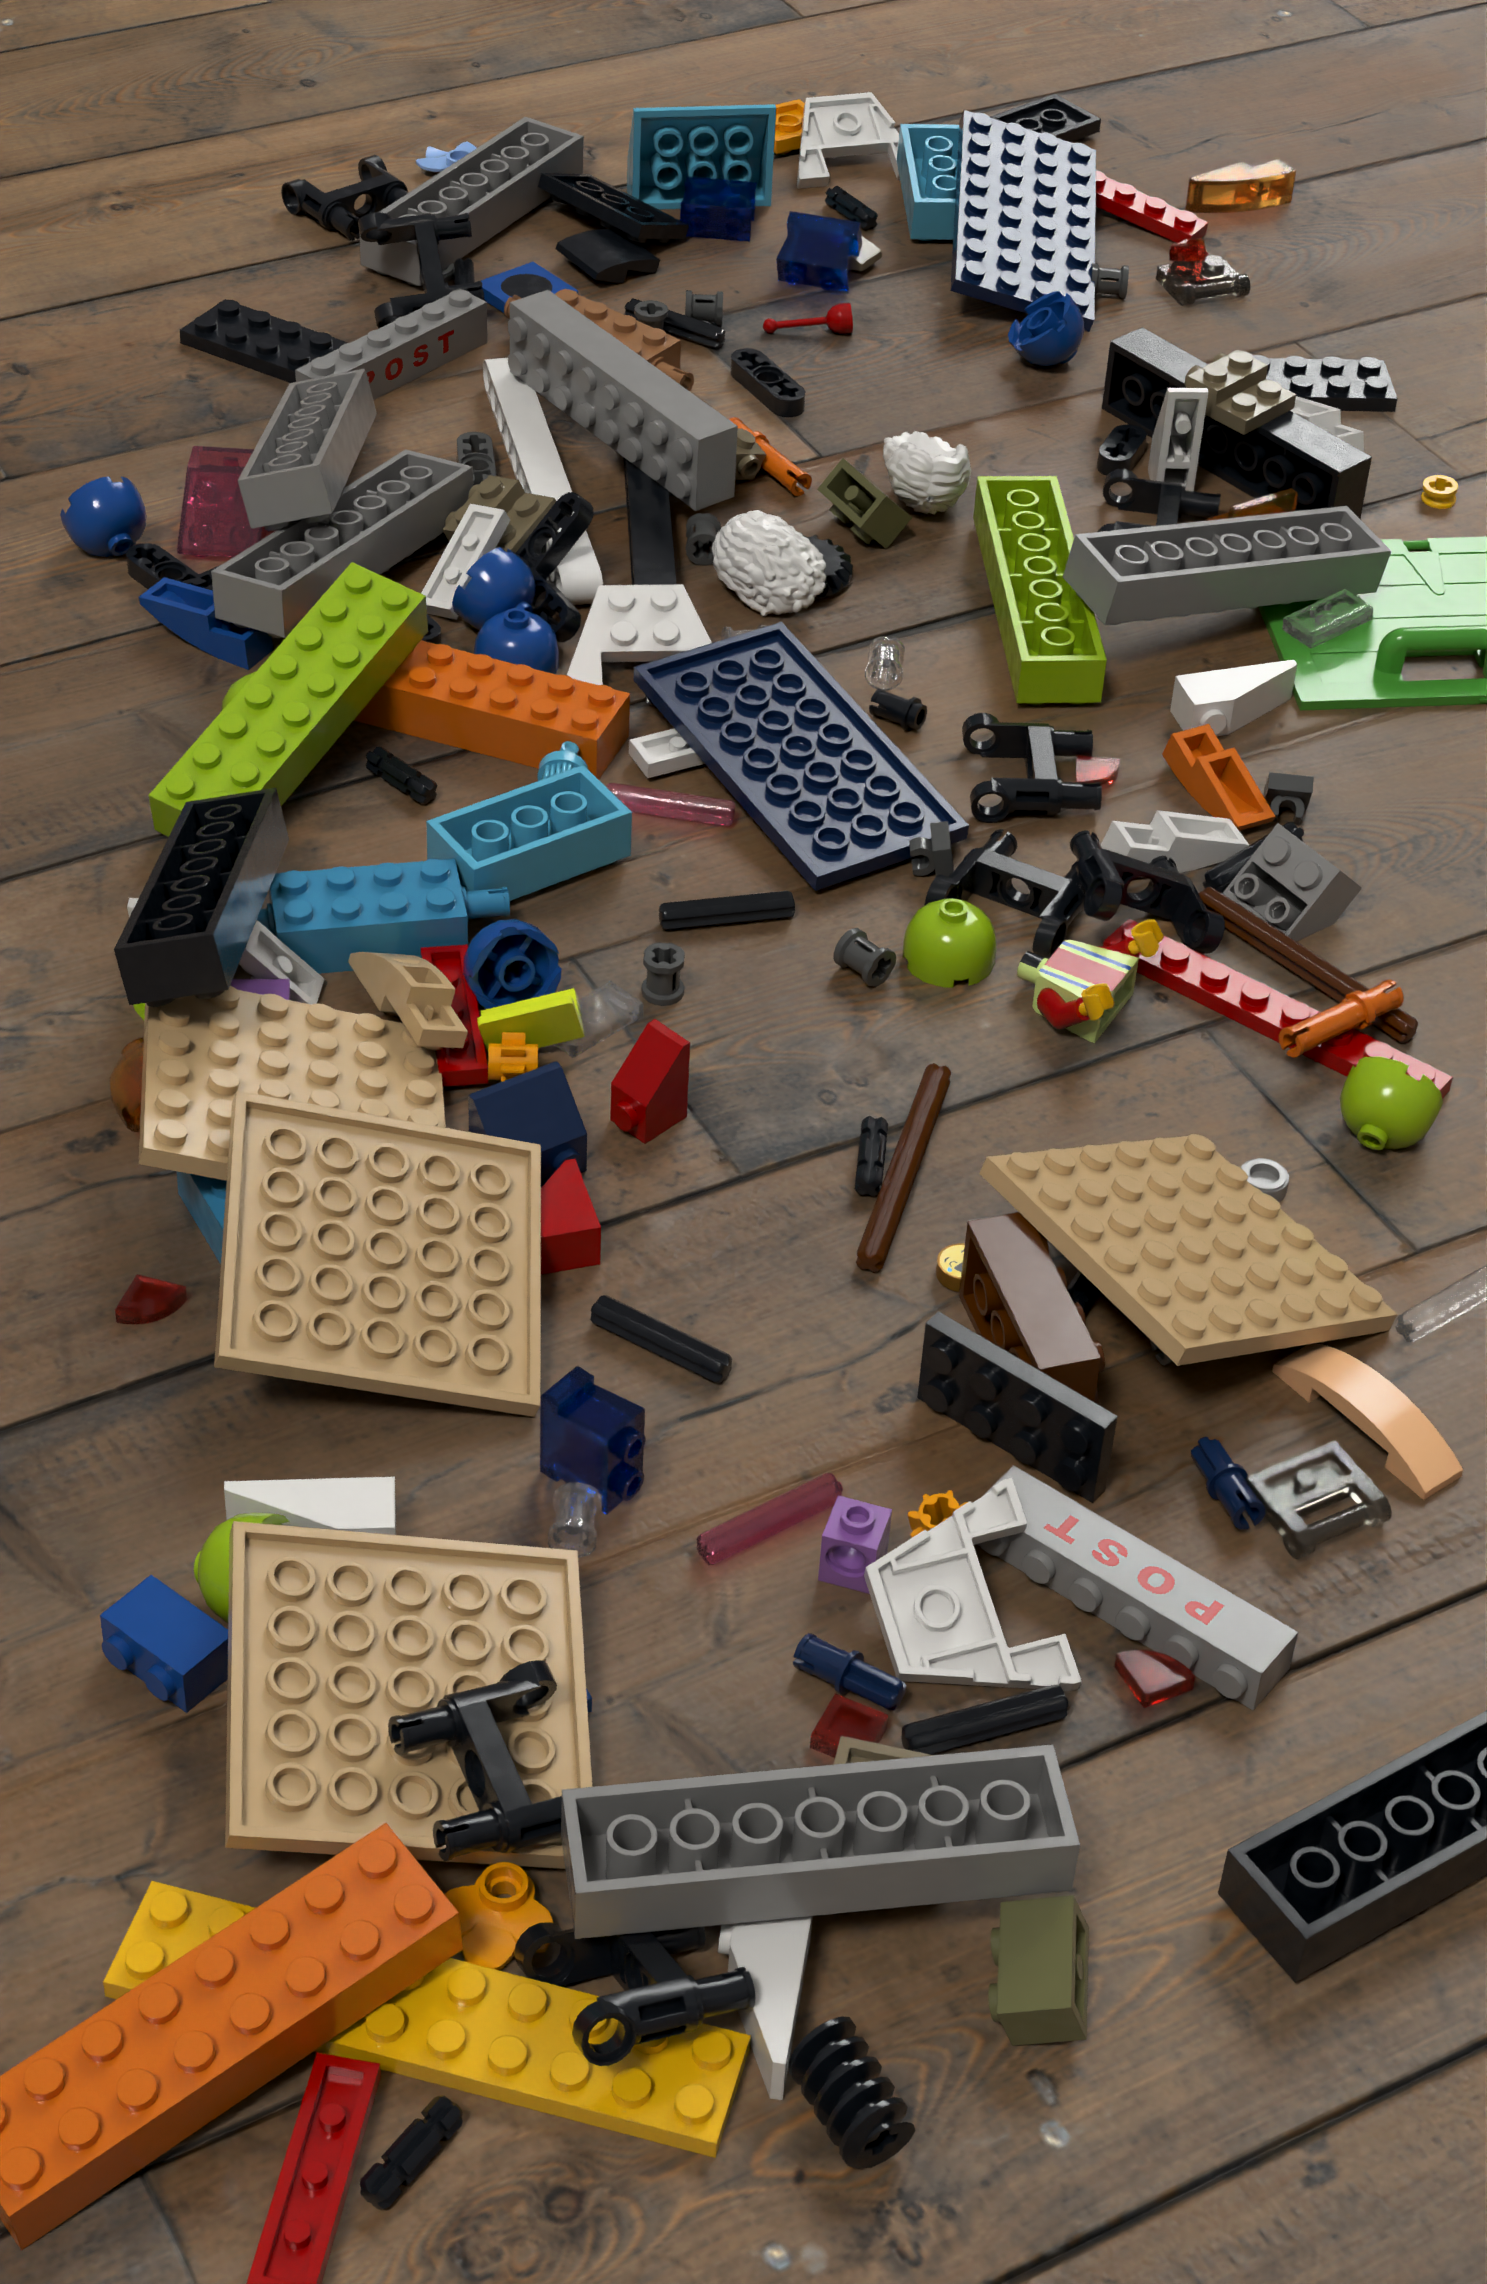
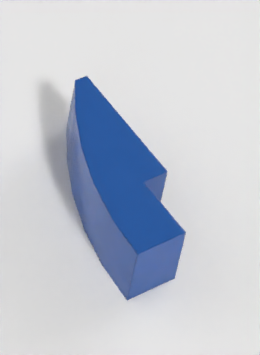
M164 577L139 596L140 605L159 622L182 639L218 659L250 670L274 650L272 637L268 633L252 628H239L231 622L215 618L212 590Z

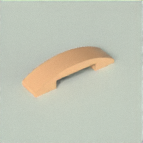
M1313 1343L1304 1346L1273 1365L1272 1372L1307 1402L1310 1403L1322 1396L1388 1452L1385 1468L1421 1499H1427L1462 1477L1463 1468L1458 1459L1428 1418L1395 1385L1362 1361L1336 1348Z

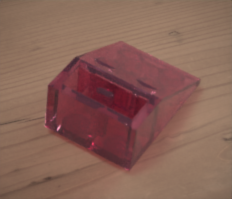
M193 446L186 472L177 554H190L195 557H235L265 538L266 530L264 526L251 529L238 484V479L254 449Z

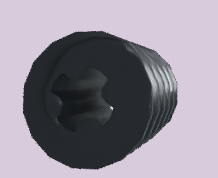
M841 2016L819 2025L802 2039L794 2049L789 2060V2073L794 2081L801 2085V2093L808 2103L814 2105V2114L822 2125L827 2126V2135L834 2145L840 2147L839 2154L847 2166L856 2169L872 2168L898 2153L910 2141L916 2130L912 2123H900L907 2113L908 2107L902 2098L892 2097L895 2086L888 2077H879L882 2069L881 2064L876 2057L866 2056L869 2049L868 2044L863 2037L854 2036L856 2025L851 2018Z

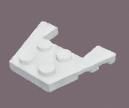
M872 92L806 98L797 175L798 189L828 186L830 175L824 158L887 152L897 180L900 179L896 161L899 133L894 128L895 121Z
M683 584L599 585L567 676H570L572 679L603 685L601 662L655 661L711 644L712 642Z
M1012 1478L1002 1480L994 1485L989 1493L973 1503L969 1501L953 1511V1515L929 1531L924 1530L865 1568L864 1578L896 1678H899L901 1681L1040 1689L1051 1685H1059L1063 1691L1079 1689L1082 1681L1066 1634L1011 1648L1007 1646L974 1548L975 1544L1025 1532L1028 1523Z

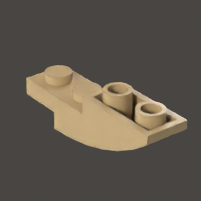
M373 952L350 954L348 963L379 1011L399 1016L418 1046L429 1050H441L443 1047L463 1048L468 1031L451 1007L456 989L436 966L415 955Z

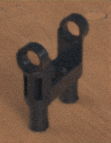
M378 155L360 159L358 171L361 182L324 193L305 179H296L284 183L281 190L284 205L291 214L295 215L303 212L326 229L338 230L352 241L355 240V237L356 239L360 238L358 226L360 218L367 214L380 212L409 192L404 182L387 171L383 160ZM365 194L366 200L364 205L355 210L356 199L360 195Z
M379 212L367 214L359 219L360 237L366 242H377L378 245L415 240L425 292L423 294L390 298L391 302L383 303L375 308L374 313L378 328L422 308L425 304L447 296L454 290L462 289L469 291L472 295L485 301L481 280L473 283L448 286L447 282L444 283L437 245H439L441 240L472 237L468 213L436 218L435 214L431 215V213L391 218L390 215Z
M1126 469L1111 471L1106 476L1103 486V496L1110 505L1118 507V510L1157 514L1156 526L1177 524V518H1181L1182 514L1217 519L1221 494L1186 491V486H1182V484L1138 479L1132 471ZM1117 482H1123L1131 487L1132 492L1126 496H1117L1112 493L1110 487ZM1116 521V523L1102 526L1097 532L1151 527V525Z
M988 713L974 714L963 723V742L970 752L979 754L981 757L1024 758L1027 778H991L990 781L977 784L972 789L970 794L971 810L974 817L979 821L995 823L1003 820L1008 814L1056 815V813H1060L1061 809L1100 810L1102 801L1101 782H1062L1061 778H1057L1054 756L1091 758L1093 752L1092 730H1054V727L1048 723L999 722L996 717ZM981 728L989 729L994 733L989 740L982 742L975 741L970 737L975 730ZM987 794H996L1002 798V801L993 807H985L978 802L981 797Z
M1003 829L994 831L983 847L972 849L948 877L941 874L935 877L927 892L924 906L930 902L953 898L967 901L972 894H976L1041 918L1042 921L1037 928L1032 950L1033 953L1048 959L1065 940L1067 927L1084 908L1086 891L1077 876L1076 866L1078 860L1074 862L1065 877L1012 859L1010 856L1018 847L1017 840L1007 831L1001 841H998L1003 835ZM1011 879L1022 880L1028 886L1030 894H1022L1017 891Z
M1084 830L1073 836L1070 842V849L1078 860L1076 866L1077 876L1086 891L1084 911L1087 916L1108 921L1115 915L1119 905L1122 904L1171 920L1183 944L1191 949L1206 954L1216 950L1223 938L1225 930L1224 918L1221 914L1207 909L1191 879L1179 873L1172 858L1167 860L1166 856H1159L1150 863H1146L1102 849L1099 839L1094 832L1090 836V832ZM1138 877L1150 879L1149 885L1143 891L1138 893L1127 891L1128 885L1132 880Z
M535 1660L520 1664L509 1670L495 1684L448 1694L443 1699H440L437 1707L402 1716L396 1715L389 1719L388 1732L391 1744L401 1741L400 1744L394 1746L395 1752L400 1756L406 1755L411 1751L442 1743L452 1747L479 1809L475 1813L449 1820H439L434 1823L433 1838L435 1847L439 1848L446 1845V1848L441 1849L438 1853L443 1861H449L454 1857L490 1847L494 1851L508 1853L526 1846L561 1838L562 1796L534 1804L531 1803L496 1724L529 1715L528 1709L542 1704L555 1693L557 1683L545 1661Z
M546 1922L529 1927L521 1934L516 1943L515 1959L527 1978L563 1986L612 1974L624 1989L622 1992L596 1997L597 2002L584 2008L574 2022L572 2031L574 2043L590 2063L598 2066H609L621 2061L630 2053L634 2045L694 2031L698 2026L702 2025L703 2018L740 2009H751L755 2005L756 1997L753 1980L750 1973L746 1972L745 1967L695 1980L691 1975H686L671 1957V1954L692 1949H703L706 1940L704 1927L575 1939L573 1928L562 1930L560 1926ZM555 1942L560 1944V1954L551 1965L544 1968L532 1966L533 1956L542 1945ZM610 2018L618 2020L617 2030L608 2041L601 2044L589 2043V2034L598 2022Z

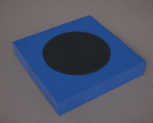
M530 262L481 280L485 301L503 313L506 301L509 297H513V295L524 298L545 290L556 294L563 289L573 290L578 293L577 289L535 262Z

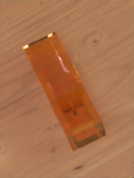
M1277 159L1254 167L1244 162H1239L1190 177L1185 210L1192 213H1233L1254 211L1291 203L1296 170Z

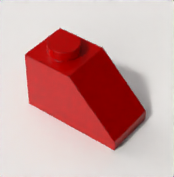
M656 1019L647 1023L611 1082L610 1120L618 1128L630 1133L646 1144L687 1117L690 1042Z
M576 1159L565 1160L541 1187V1275L600 1265L601 1225Z

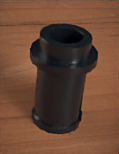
M880 688L875 691L871 698V702L879 704L878 707L869 705L871 715L880 716L899 723L902 729L910 731L912 728L920 729L927 716V706L923 705L919 698L913 697L909 700Z

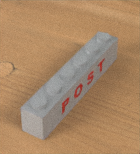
M462 289L454 290L447 296L425 304L422 308L406 316L399 317L394 322L377 330H372L367 335L351 343L340 346L339 349L313 359L310 363L295 370L296 382L365 369L373 400L486 344L487 302L472 295L469 291Z
M1014 1465L994 1484L996 1485L1004 1479H1013L1028 1524L1025 1532L977 1544L988 1554L999 1557L1024 1572L1033 1581L1044 1584L1072 1601L1081 1610L1092 1613L1120 1630L1129 1639L1137 1640L1168 1659L1174 1666L1185 1669L1215 1687L1222 1695L1235 1699L1253 1711L1290 1669L1298 1632ZM993 1486L985 1494L992 1491Z

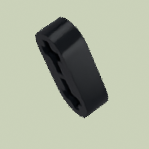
M1129 424L1116 426L1100 446L1097 462L1098 471L1106 476L1116 469L1132 471L1144 454L1147 436L1145 430Z

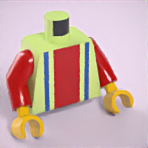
M1149 919L1140 922L1131 931L1133 938H1125L1111 946H1093L1074 940H1065L1049 959L1027 951L1019 963L1017 976L1035 984L1032 1004L1035 1012L1044 1016L1054 1028H1066L1078 1036L1095 1043L1133 995L1140 953L1144 957H1151L1158 951V943L1163 940V934L1157 921Z

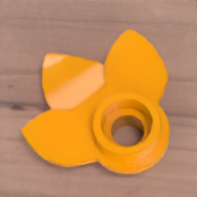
M499 1862L492 1864L482 1872L474 1885L456 1887L444 1894L459 1912L463 1943L462 1954L464 1961L496 1970L503 1969L512 1960L516 1943L522 1933L538 1923H553L550 1911L535 1900V1888L531 1878L520 1866L514 1863ZM500 1894H508L512 1897L498 1898L496 1896ZM550 1943L542 1945L535 1953L545 1952Z

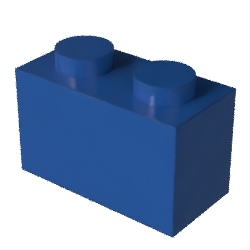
M153 1575L147 1577L100 1615L103 1636L102 1650L106 1658L117 1669H127L144 1681L149 1691L162 1701L168 1699L187 1713L228 1679V1629Z

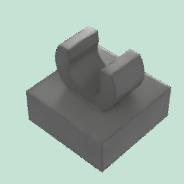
M1269 772L1263 796L1275 815L1273 822H1276L1281 807L1293 810L1294 824L1301 822L1313 793L1314 777Z
M948 821L930 823L931 840L917 837L909 841L911 856H925L912 859L913 875H928L935 869L936 876L941 874L948 877L954 871Z

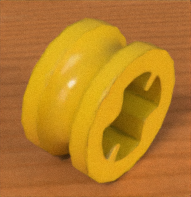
M1432 475L1423 481L1422 502L1438 509H1446L1455 505V494L1458 490L1457 481L1444 475Z

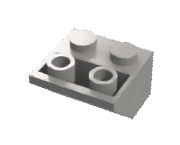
M1277 823L1222 894L1293 940L1298 941L1333 925L1362 887Z

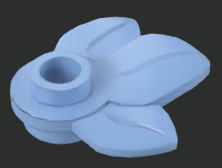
M467 141L449 152L429 146L426 150V158L417 159L416 164L427 171L441 172L477 147Z

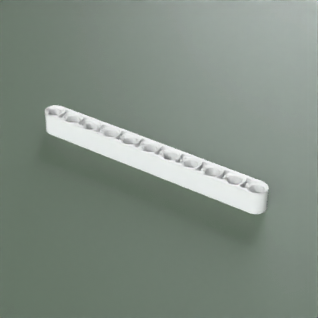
M508 358L484 359L483 378L486 394L516 480H519L525 493L553 497L557 501L562 495L572 492L536 391L510 372ZM586 530L550 575L552 583L573 605L592 604L598 586L603 585L602 573ZM552 538L543 546L542 555L550 548Z

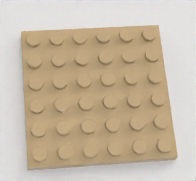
M232 986L221 995L210 999H198L193 995L176 998L171 1003L158 1007H150L145 1003L139 1164L227 1181L231 1110L236 1091L446 1128L442 1074L438 1070L435 1050L418 1046L403 1023L384 1020L369 1013L355 1014L335 1010L328 1005L320 1003L311 1005L286 1000L276 994L262 995L237 990Z
M236 1091L231 1110L214 1367L535 1417L540 1407L541 1145Z
M1191 1134L1189 1136L1155 1138L1153 1140L1134 1142L1122 1141L1115 1144L1086 1145L1084 1147L1066 1149L1053 1148L1047 1151L1014 1152L1008 1155L988 1156L979 1173L1177 1366L1385 1332L1390 1330L1398 1315L1382 1301V1295L1376 1289L1365 1285L1351 1273L1343 1259L1329 1253L1320 1245L1307 1227L1296 1223L1281 1209L1280 1203L1275 1198L1251 1185L1247 1181V1173L1240 1167L1227 1161L1215 1150L1216 1146L1204 1136Z
M233 1521L229 1537L225 1848L337 1855L384 1823H387L416 1860L443 1861L438 1853L441 1849H445L446 1845L439 1848L435 1847L433 1838L434 1823L439 1820H449L475 1813L479 1809L452 1747L442 1743L411 1751L406 1755L400 1756L395 1752L394 1746L400 1744L401 1741L392 1744L388 1732L389 1719L392 1716H402L437 1707L440 1699H443L448 1694L495 1684L509 1670L520 1664L535 1660L545 1661L548 1664L557 1683V1690L542 1704L528 1709L529 1715L496 1723L531 1803L534 1804L562 1796L563 1789L592 1787L578 1551ZM561 1838L526 1846L508 1853L494 1851L490 1847L457 1856L447 1861L479 1864L510 1862L518 1866L565 1869Z

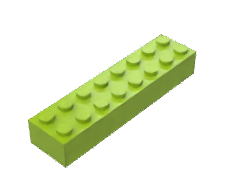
M977 476L973 519L1016 703H1027L1030 705H1041L1043 703H1070L1074 705L1101 703L1107 659L1094 612L1063 578L1074 537L1057 476Z
M351 562L148 795L154 830L169 837L185 803L189 801L276 788L280 805L282 806L427 634L426 596Z

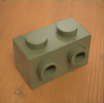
M844 458L841 459L817 489L833 503L829 510L846 525L852 520L855 524L851 530L868 545L874 539L887 549L913 518Z
M1074 1895L1001 1902L1000 1927L992 1928L991 1951L994 1963L998 1966V1982L990 1984L988 2001L993 2021L1001 2022L1012 2046L1087 2040L1089 1927Z

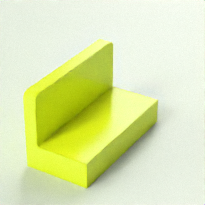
M574 988L481 1010V1016L477 1018L478 1029L487 1051L489 1050V1043H502V1032H525L526 1044H538V1048L585 1037L579 1000Z

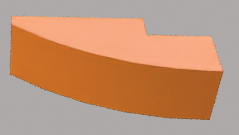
M1209 724L1171 735L1162 755L1178 780L1205 811L1213 817L1231 819L1239 831L1273 822L1275 818L1273 811L1235 747L1224 750Z

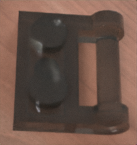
M1209 255L1204 259L1193 261L1177 260L1172 264L1157 266L1156 280L1181 306L1191 305L1195 300L1230 294H1233L1235 297L1247 296L1250 293L1249 277L1246 274L1239 275L1222 256Z
M1335 1440L1246 1477V1482L1266 1508V1519L1282 1536L1286 1550L1295 1559L1312 1554L1316 1549V1545L1365 1524L1374 1527L1389 1521L1392 1515L1391 1506L1385 1495ZM1349 1497H1352L1357 1503L1309 1525H1306L1301 1517Z

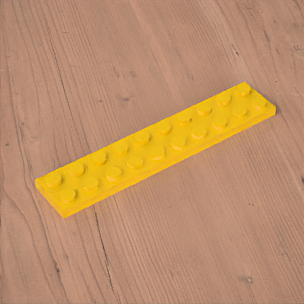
M151 1881L103 1981L105 1997L118 1999L256 1907ZM450 1958L313 2052L380 2063L381 2070L716 2158L750 2050L751 2035L702 2023L694 2031L634 2045L630 2053L621 2061L609 2066H598L590 2063L574 2043L572 2031L579 2013L588 2005L597 2002L596 1997L600 1996ZM610 2018L598 2022L589 2034V2043L601 2044L608 2041L617 2030L618 2020Z

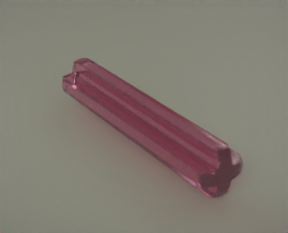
M618 783L607 784V788L632 813L726 827L731 826L735 818L736 806L732 800Z
M824 1473L699 1534L696 1538L697 1552L706 1564L714 1565L834 1506L837 1496H842L843 1487L832 1473Z

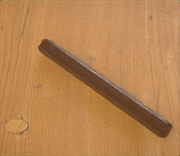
M1207 887L1204 891L1199 892L1207 909L1223 916L1225 929L1338 1003H1341L1345 996L1353 991L1364 992L1369 989L1215 888ZM1400 1008L1380 1015L1372 1022V1025L1400 1043H1406L1410 1038H1413L1417 1033L1416 1029L1419 1024L1414 1017Z
M932 1063L924 1071L857 1250L856 1264L861 1270L869 1269L875 1273L884 1266L950 1085L951 1071L946 1065L939 1067L937 1064Z

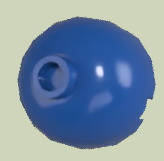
M1060 291L1046 294L1029 304L1024 309L1028 315L1021 323L1015 319L1008 333L1010 344L1025 360L1037 366H1053L1070 361L1076 355L1077 348L1085 332L1083 315L1078 305L1068 293L1064 297Z
M108 476L88 482L73 492L68 498L71 506L67 509V512L65 513L63 509L61 510V521L67 534L86 553L103 557L120 556L125 554L130 547L134 546L143 535L147 518L145 506L135 484L128 478L121 477L123 482H112Z
M499 547L483 555L471 566L466 574L472 579L467 584L465 590L458 585L452 601L454 612L465 622L480 630L484 622L492 616L512 608H520L532 613L533 608L531 605L535 596V581L530 568L519 556L509 548H507L506 552Z
M512 608L492 616L484 622L476 637L474 654L488 655L493 659L517 665H527L533 669L556 674L559 668V651L555 632L542 617L524 609Z
M511 919L494 922L482 928L471 940L464 956L463 974L477 1001L485 1009L555 993L561 980L562 968L558 965L559 957L557 953L559 954L556 945L538 927L524 921Z

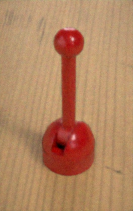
M841 303L831 307L826 317L776 321L768 318L763 323V329L767 333H774L777 329L826 324L835 333H853L851 304Z

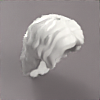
M914 431L912 434L904 432L901 436L884 439L883 458L888 471L889 482L895 495L898 496L900 501L905 502L906 506L912 507L914 511L924 514H935L937 511L945 512L949 507L954 506L958 498L966 491L971 475L966 446L959 444L955 449L950 447L949 443L943 441L940 437L929 438L926 433Z
M759 510L736 515L725 526L721 527L712 544L713 565L718 578L726 584L727 588L735 591L742 602L751 609L760 612L762 616H767L770 613L776 615L796 613L802 608H808L814 602L815 596L820 595L826 587V574L824 572L826 563L823 560V554L810 543L808 538L797 532L793 526L788 525L779 516L766 514Z

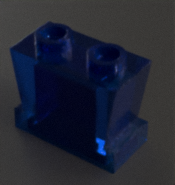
M686 176L685 196L680 207V221L689 225L686 236L750 242L751 221H754L756 211L757 182Z
M790 211L787 220L788 236L776 258L778 281H784L791 285L802 284L820 287L827 291L849 292L852 256L859 257L862 247L861 223Z
M576 1366L541 1395L540 1472L555 1482L560 1479L564 1480L607 1515L623 1500H631L639 1492L644 1482L645 1408L595 1385L594 1376L581 1367Z

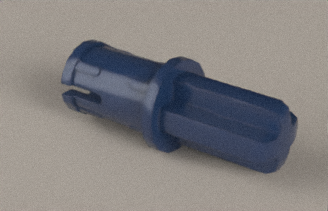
M1208 1437L1200 1438L1198 1445L1191 1449V1457L1207 1480L1206 1490L1209 1495L1215 1500H1220L1236 1528H1250L1242 1515L1244 1511L1254 1526H1256L1264 1518L1266 1508L1248 1485L1247 1472L1243 1466L1234 1464L1219 1440H1209Z
M812 1633L806 1634L795 1650L794 1658L796 1659L793 1661L794 1667L834 1685L836 1693L840 1695H846L851 1691L891 1711L899 1707L906 1693L907 1686L903 1681L865 1663L864 1656L859 1651L853 1650L849 1653L843 1649L841 1650Z

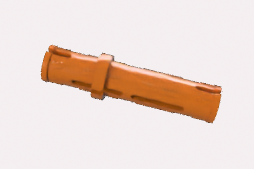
M737 417L729 419L738 428L750 432L755 437L756 443L767 454L761 464L762 469L790 490L794 496L804 494V491L796 485L797 482L807 490L810 488L811 476L772 447L765 435L759 431L753 432Z
M1390 979L1382 981L1379 985L1364 992L1353 991L1347 994L1341 1003L1291 1027L1282 1029L1279 1034L1280 1046L1285 1050L1297 1044L1296 1047L1288 1050L1286 1053L1288 1056L1295 1058L1351 1029H1365L1373 1024L1372 1022L1375 1021L1376 1017L1401 1007L1404 1001L1403 992L1398 987L1386 993V990L1396 985V982Z

